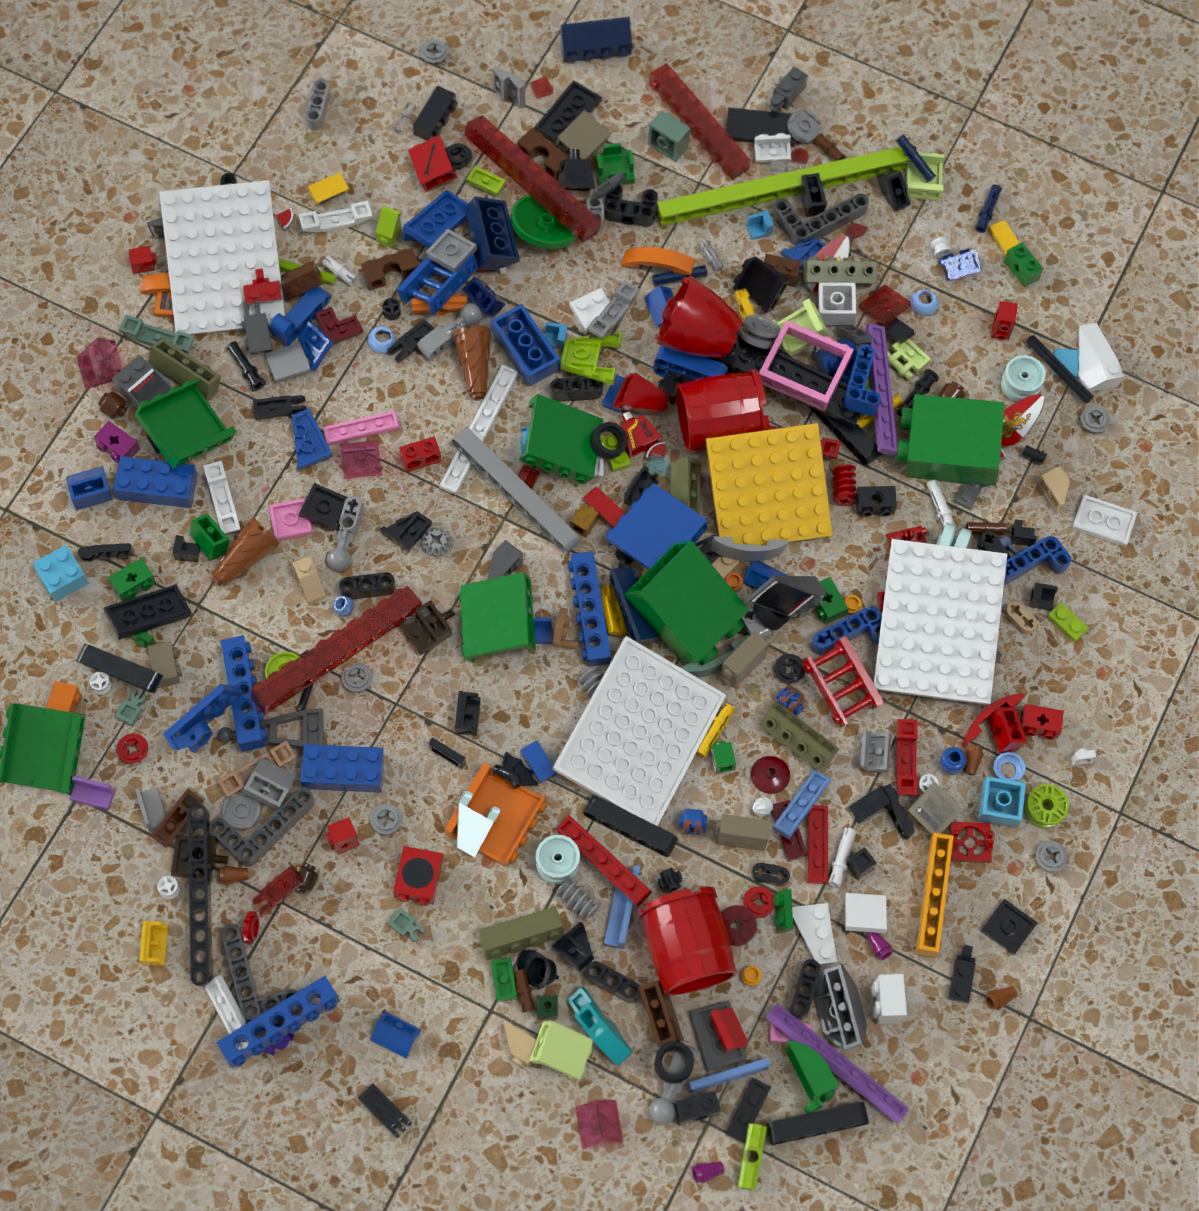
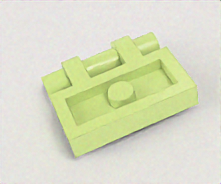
M910 339L902 344L896 342L891 348L895 352L893 355L887 351L889 365L899 371L898 374L907 380H911L914 376L910 372L911 369L918 373L931 361V358ZM901 358L907 364L903 366L898 359Z

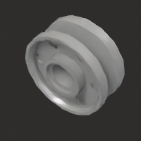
M748 315L744 319V326L741 328L739 335L745 342L753 346L771 349L781 328L770 319L757 315Z

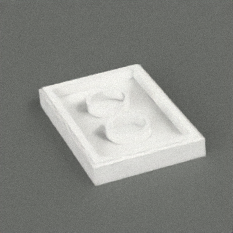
M1083 494L1072 529L1126 547L1138 512Z

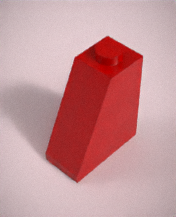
M633 373L626 376L613 408L655 415L666 410L670 396L639 374Z

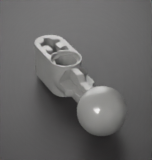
M473 303L464 305L460 310L458 319L444 326H437L418 342L417 348L428 360L435 359L454 343L455 330L465 326L478 325L483 317L481 308Z
M350 496L345 500L339 520L338 545L327 556L329 568L336 572L345 571L351 564L348 547L353 542L355 534L359 531L364 514V506L356 496ZM354 522L351 527H345L346 523Z
M688 1046L695 1060L699 1050ZM679 1051L675 1052L667 1071L668 1073L679 1074L684 1071L687 1063L682 1053ZM687 1079L676 1084L664 1082L662 1097L654 1100L649 1108V1115L654 1123L667 1125L673 1121L676 1114L673 1101L675 1096L680 1094Z

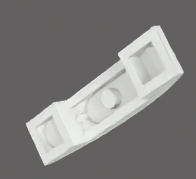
M364 201L353 203L351 208L322 214L312 211L298 214L302 231L328 232L355 226L371 219L373 215L369 202Z
M222 461L203 465L221 530L225 534L240 531Z

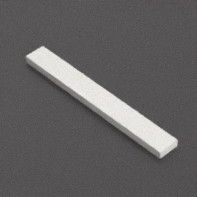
M501 365L469 427L483 443L519 375V371L505 365ZM458 450L439 485L440 489L457 495L472 466V463Z

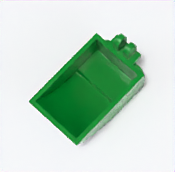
M787 1040L784 1050L811 1101L806 1104L804 1111L805 1113H812L821 1109L822 1103L834 1098L833 1096L836 1094L835 1092L839 1085L826 1061L816 1051L802 1043Z

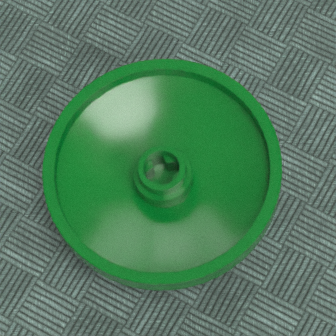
M536 193L520 198L514 204L510 217L511 225L519 237L534 246L546 249H559L573 244L578 239L582 228V219L576 208L566 200L550 194Z

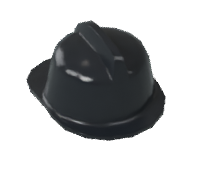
M532 949L521 953L517 967L518 970L526 969L530 985L537 989H542L552 984L555 979H559L560 976L557 974V967L553 960Z

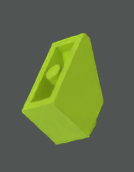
M383 206L375 232L376 241L382 246L393 248L402 232L400 212Z

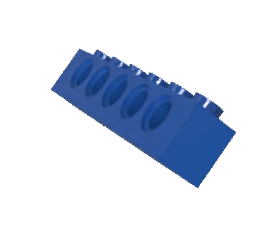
M594 552L571 554V561H568L569 573H573V578L570 579L571 589L576 592V596H573L574 607H578L579 613L576 614L577 625H581L582 631H579L580 643H584L585 649H582L583 661L587 660L588 667L610 664L611 653ZM580 572H586L587 575H586V576H580L578 573H580ZM583 589H588L591 592L588 594H584L581 591ZM589 606L592 607L593 610L586 611L584 608ZM589 624H594L596 628L589 629L587 626ZM597 642L600 645L597 647H593L590 645V643Z
M244 635L221 640L228 685L240 687L242 692L248 691L247 694L241 695L239 700L232 705L238 745L242 752L265 747L264 740L267 739L265 728L261 726V722H264L262 710L258 709L261 700L259 693L255 692V687H258L256 675H252V670H255L253 658H249V653H252L250 641L246 642ZM252 708L249 712H244L245 709ZM249 726H255L253 729L247 730Z
M323 976L216 1043L231 1069L240 1067L246 1063L248 1058L263 1053L269 1045H275L281 1042L287 1034L300 1030L303 1024L315 1021L326 1010H333L340 1002L339 997L327 977ZM315 998H320V999H321L318 1004H316V1005L311 1004V1002H312L313 999H315ZM297 1009H302V1010H303L300 1015H298V1016H294V1015H293V1013H294L295 1010H297ZM284 1020L282 1026L275 1027L277 1021ZM266 1031V1035L263 1038H257L259 1032ZM241 1043H248L245 1049H238Z

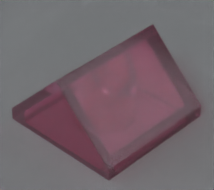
M378 440L341 444L344 479L382 475Z
M594 1100L575 1107L582 1150L624 1142L616 1100Z

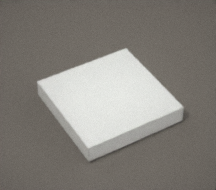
M846 893L845 930L886 933V895Z

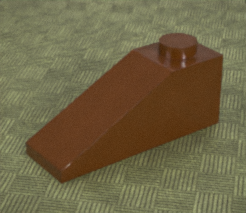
M187 788L151 834V837L167 848L188 822V809L195 803L202 804L206 798L193 788Z

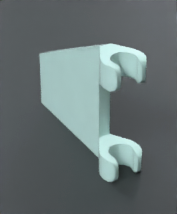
M465 791L460 798L458 806L457 848L475 857L492 824L498 817L500 809L491 807L487 817L482 816L466 807L473 794Z

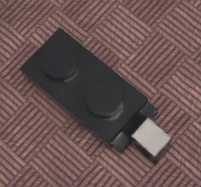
M965 945L962 955L957 954L953 966L948 1000L966 1004L970 1001L976 958L971 957L973 946Z

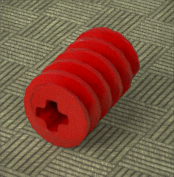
M839 465L832 471V481L834 482L833 502L838 506H851L856 503L853 500L857 497V494L854 493L856 487L853 486L856 484L854 479L856 477L854 472L856 467L854 465Z

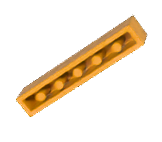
M934 832L930 838L915 955L936 958L939 953L954 837L951 835Z

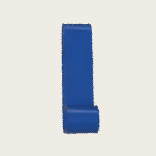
M320 286L309 290L285 317L280 313L273 317L270 323L272 336L286 346L291 345L301 334L308 321L312 322L316 318L315 313L322 311L328 305L332 295Z
M864 344L858 349L843 405L848 410L872 416L876 414L879 408L881 396L875 391L865 389L875 350L872 346Z
M661 345L654 360L653 370L662 377H666L670 374V371L697 380L725 375L728 367L721 362L707 357L677 352Z
M1048 536L1007 559L1004 585L1045 562L1054 573L1062 574L1067 570L1071 557L1056 537ZM1046 546H1051L1053 550L1048 549ZM1031 554L1036 555L1038 558H1033ZM1057 560L1062 561L1064 565L1059 564ZM1015 563L1021 564L1022 567H1017Z
M870 606L815 634L812 650L814 653L822 655L834 649L836 646L835 641L845 635L850 641L864 633H867L872 642L878 645L879 635L876 632L880 631L882 614L876 607ZM866 616H873L875 620H869ZM850 624H856L858 628L853 629ZM838 632L842 637H836L833 633Z

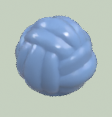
M340 596L334 602V611L340 616H348L354 609V601L350 597Z

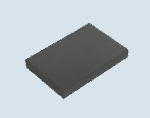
M729 1001L689 1012L707 1072L747 1061L743 1047L728 1054L725 1053L709 1017L710 1012L716 1009L721 1011L731 1007Z

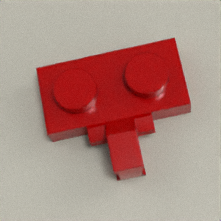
M255 269L256 279L252 280L253 284L243 286L245 302L249 305L254 304L257 300H259V303L283 300L280 281L269 282V278H264L263 269Z

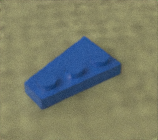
M308 408L292 415L298 471L332 457V452L310 409Z

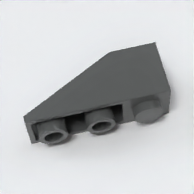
M504 540L493 553L487 580L511 575L515 569L518 570L524 562L523 552L507 540Z

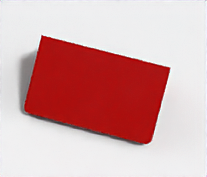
M728 1007L721 1011L716 1009L710 1012L709 1017L726 1054L748 1045V1040L733 1007Z

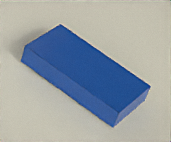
M537 740L520 750L540 784L558 774L552 770L553 764Z

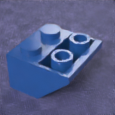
M843 338L837 342L846 344L854 349L852 358L840 380L847 384L857 350L854 342ZM823 349L813 353L818 370L834 377L843 358Z
M103 466L66 476L71 500L76 510L113 500Z

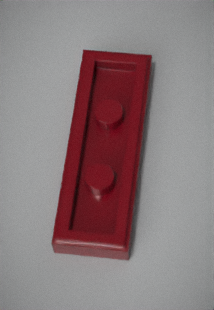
M790 800L772 804V814L775 823L790 804ZM799 827L790 840L779 834L788 862L807 857L808 854Z

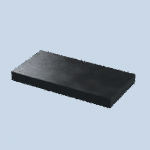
M573 80L537 123L534 130L540 132L545 139L555 144L558 136L584 110L588 113H592L602 101V96Z
M728 107L725 140L754 143L755 137L761 134L775 136L784 133L791 136L790 147H795V139L788 130V120L792 114Z
M177 584L104 607V613L118 640L192 616V612Z

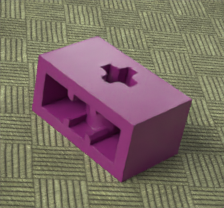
M110 421L94 436L97 443L96 447L102 452H108L110 457L117 463L120 460V456L133 458L140 450L138 442Z

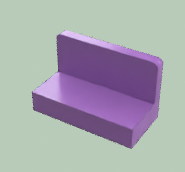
M73 776L72 781L75 785L69 798L70 801L109 811L115 795L111 785Z

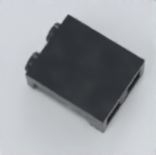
M756 256L746 259L742 264L743 270L733 281L734 286L732 289L734 291L746 289L749 297L761 304V310L768 313L774 310L790 279Z

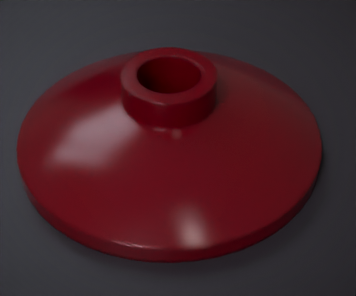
M765 756L757 760L753 765L751 779L754 786L761 792L776 794L787 787L790 781V770L782 759L775 756ZM773 770L775 774L769 775L768 771Z

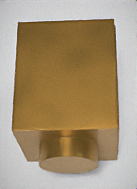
M582 504L570 521V528L587 538L598 522L597 510L592 506Z

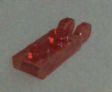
M290 866L263 888L262 892L252 901L257 905L267 899L268 903L259 910L260 914L264 915L299 888L304 881L295 867Z

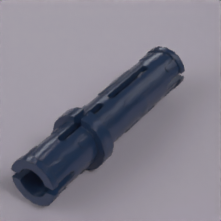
M902 134L895 140L903 150L904 156L911 160L927 183L936 177V174H934L917 152V147L910 143L905 134Z
M994 184L991 186L984 207L979 212V220L975 226V230L979 233H985L989 221L993 218L992 213L1002 191L999 185Z
M706 265L693 267L691 275L676 274L673 271L653 274L652 279L654 286L682 281L683 277H706L707 268Z

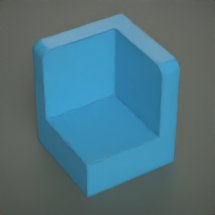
M769 211L749 215L747 218L746 226L752 240L772 235L774 224Z
M546 322V339L553 348L564 350L568 325Z

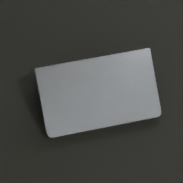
M155 787L141 792L140 788H136L135 791L145 825L149 832L153 831L166 816L158 788Z

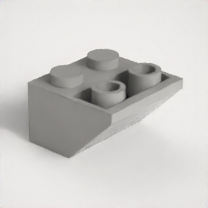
M261 757L242 793L277 811L296 775Z

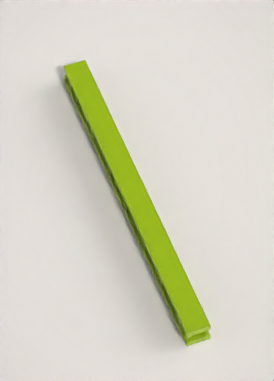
M899 146L657 202L658 209H656L662 227L766 203L780 198L802 194V175L819 173L823 189L874 178L890 169L904 171L906 170L905 164L908 162V159L904 156V152Z

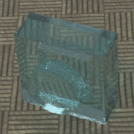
M653 452L647 467L650 472L657 473V475L663 477L670 459Z

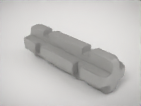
M707 240L701 241L699 248L704 252L703 254L709 263L713 264V269L715 271L723 269L722 261L718 260L719 257L713 248L710 247Z

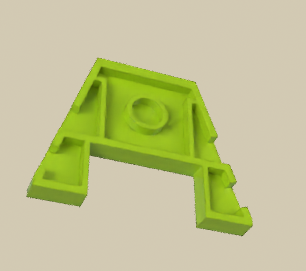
M615 332V335L606 336L603 339L599 337L589 339V336L566 339L561 369L614 385L616 368L598 367L601 347H621L622 332Z

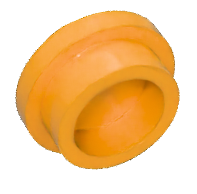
M849 595L844 599L848 607L847 613L855 614L860 611L862 602L857 596Z
M752 965L745 967L741 975L742 981L748 986L758 985L762 979L760 969Z

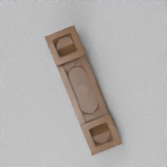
M287 740L241 768L218 779L217 781L226 797L228 798L244 789L261 757L279 767L295 759L296 755Z

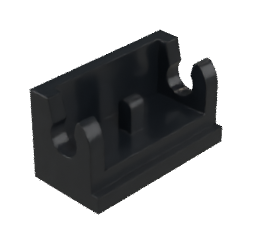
M643 465L624 494V503L630 507L633 502L638 501L642 497V493L647 487L650 488L653 483L659 484L657 473L651 475L648 472V467Z
M459 691L455 734L477 736L481 697H478L477 693Z

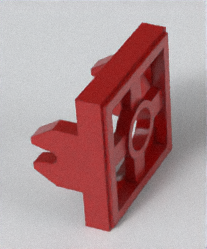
M950 823V835L954 836L951 862H992L991 850L993 849L994 841H992L993 832L991 831L990 823ZM966 829L967 836L964 839H957L959 832ZM973 829L981 832L985 840H978L973 836ZM965 839H974L976 846L968 848L965 845ZM958 846H963L967 850V856L959 851ZM977 846L985 847L981 854L974 856V850Z

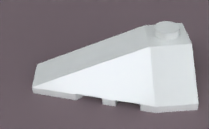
M1098 324L1080 325L1078 334L1079 381L1090 392L1118 387L1124 375L1117 357Z

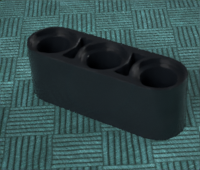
M588 377L557 378L550 383V397L558 402L596 400L603 395V382Z
M383 572L345 577L340 581L339 588L341 596L350 597L352 600L391 595L396 590V584L391 573ZM384 582L391 583L389 586L382 585ZM366 584L372 585L370 588L363 587ZM348 586L353 587L349 591L344 590V588Z
M808 959L803 963L791 1003L790 1013L798 1020L805 1019L810 1011L820 974V964L814 959ZM808 966L813 967L815 974H808L805 968ZM803 985L809 987L810 993H802L800 987ZM802 1005L805 1008V1012L798 1013L795 1010V1006Z
M593 961L587 965L586 978L590 983L627 1003H634L639 999L640 986L636 981L598 961ZM596 968L600 970L601 974L594 977L589 973L590 970ZM615 978L619 984L610 986L607 981ZM628 988H634L637 993L634 996H629L625 991Z

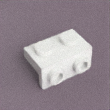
M784 133L775 136L767 134L756 136L754 141L755 163L791 162V136Z

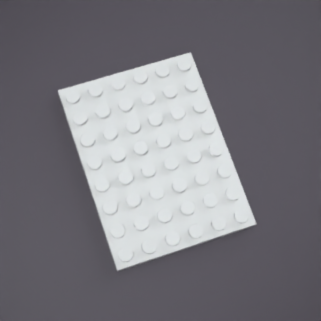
M269 180L159 192L175 332L178 330L190 335L242 330L241 321H244L245 316L243 286L253 284L252 280L256 279L255 269H263L264 278H269V282L280 281L283 299ZM284 300L260 303L261 313H266L269 327L271 320L276 314L280 313L285 317ZM250 304L249 313L254 315L256 314L254 304Z
M896 539L891 540L874 685L878 691L990 705L1007 562L1006 553Z
M625 636L552 770L593 794L658 826L726 694Z

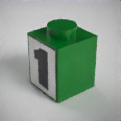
M719 741L712 745L711 756L715 773L735 770L736 761L731 742Z

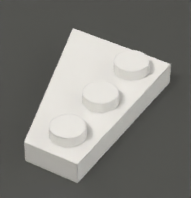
M828 903L792 907L796 928L803 937L812 959L816 960L820 966L837 964Z

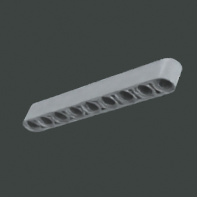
M464 428L452 438V443L456 449L563 553L567 554L581 542L576 532L469 428Z

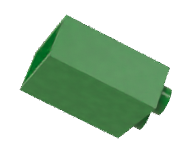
M914 394L913 408H902L900 427L901 430H910V440H899L897 463H907L906 477L996 486L1005 402Z
M692 540L674 543L624 594L682 663L699 662L700 665H704L710 662L719 651L715 645L723 637L729 639L736 635L744 626L740 619L749 611V608Z

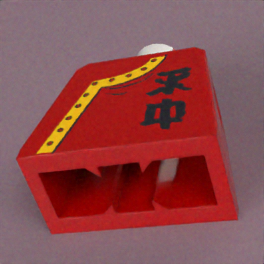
M630 411L622 415L624 423L620 426L627 433L628 445L625 450L629 459L649 450L654 444L661 442V435L644 415L634 418Z

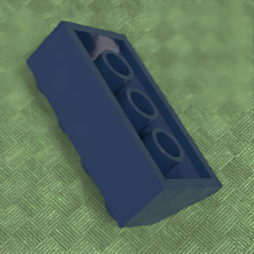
M630 17L561 24L563 62L632 55Z
M474 196L465 208L472 242L477 245L475 255L478 268L495 271L518 263L520 258L506 201Z
M631 567L611 569L609 580L631 639L642 646L656 642L658 634L624 595L639 580L637 572L633 571Z

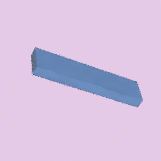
M814 769L774 824L772 830L790 840L831 783V779Z
M764 1058L689 1082L688 1087L690 1093H695L768 1070L771 1064L769 1058Z

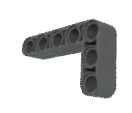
M863 193L856 194L805 222L787 199L780 198L774 203L773 218L796 247V244L805 243L814 238L820 239L865 215L869 198Z
M308 788L298 789L247 840L222 818L211 820L210 832L212 836H216L217 841L243 866H253L314 806L313 794ZM303 796L310 797L307 802L300 801ZM287 811H295L293 816H286ZM274 824L281 825L280 829L276 831L272 830L271 827ZM224 826L221 832H215V828ZM260 838L267 839L264 844H257V841ZM230 840H238L236 845H228ZM251 852L252 856L249 859L242 858L243 854Z
M228 924L223 927L221 935L241 1012L247 1022L268 1011L267 1006L269 1003L275 1002L279 1004L298 992L295 989H288L258 998L242 934L234 924ZM232 931L237 932L235 938H227L228 933ZM237 950L242 951L239 958H232L233 952ZM240 970H246L247 974L244 977H237V973ZM246 989H251V990H252V993H251L250 996H248V997H243V996H242V992H243L244 990H246ZM251 1008L257 1009V1014L253 1017L247 1016V1012Z

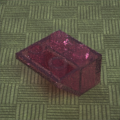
M97 337L76 357L84 387L87 389L113 382L112 378L123 369L116 342L113 340Z

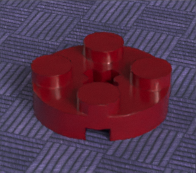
M741 905L729 906L721 911L731 946L738 947L749 943L757 932V920L753 913ZM735 920H738L743 925L739 928V931L731 928V924H734Z

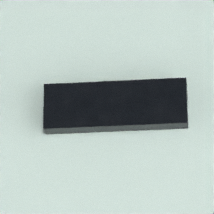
M752 1078L725 1135L742 1144L745 1143L749 1123L754 1124L771 1086Z

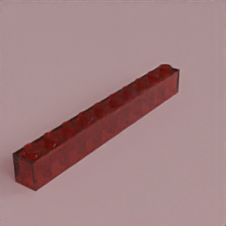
M482 115L467 122L464 136L579 240L584 242L598 234L601 220Z
M409 586L398 589L394 592L393 596L381 600L378 606L366 610L357 620H351L342 630H336L330 638L319 641L313 649L304 651L298 659L289 661L283 669L271 673L265 681L257 682L251 689V699L265 715L398 627L399 622L414 614L415 609L422 606V601Z

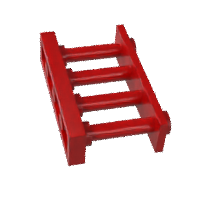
M846 635L835 641L836 646L831 651L815 660H812L811 656L802 660L804 670L813 678L833 714V721L840 728L849 724L846 718L867 706L875 709L884 704L883 699ZM838 655L844 657L846 661L844 666L824 677L821 676L817 669L818 666ZM847 672H852L855 682L832 694L826 684ZM857 689H862L865 694L864 699L841 711L836 701Z

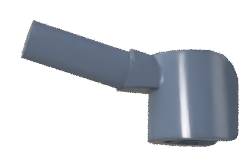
M1004 536L999 539L1005 548L1008 547L1015 554L1020 553L1011 544L1009 537Z

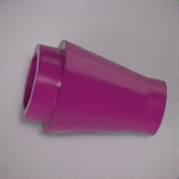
M868 932L866 934L875 958H879L882 961L892 955V945L879 933Z
M721 1161L696 1163V1166L692 1167V1175L695 1182H701V1184L725 1173L724 1165Z

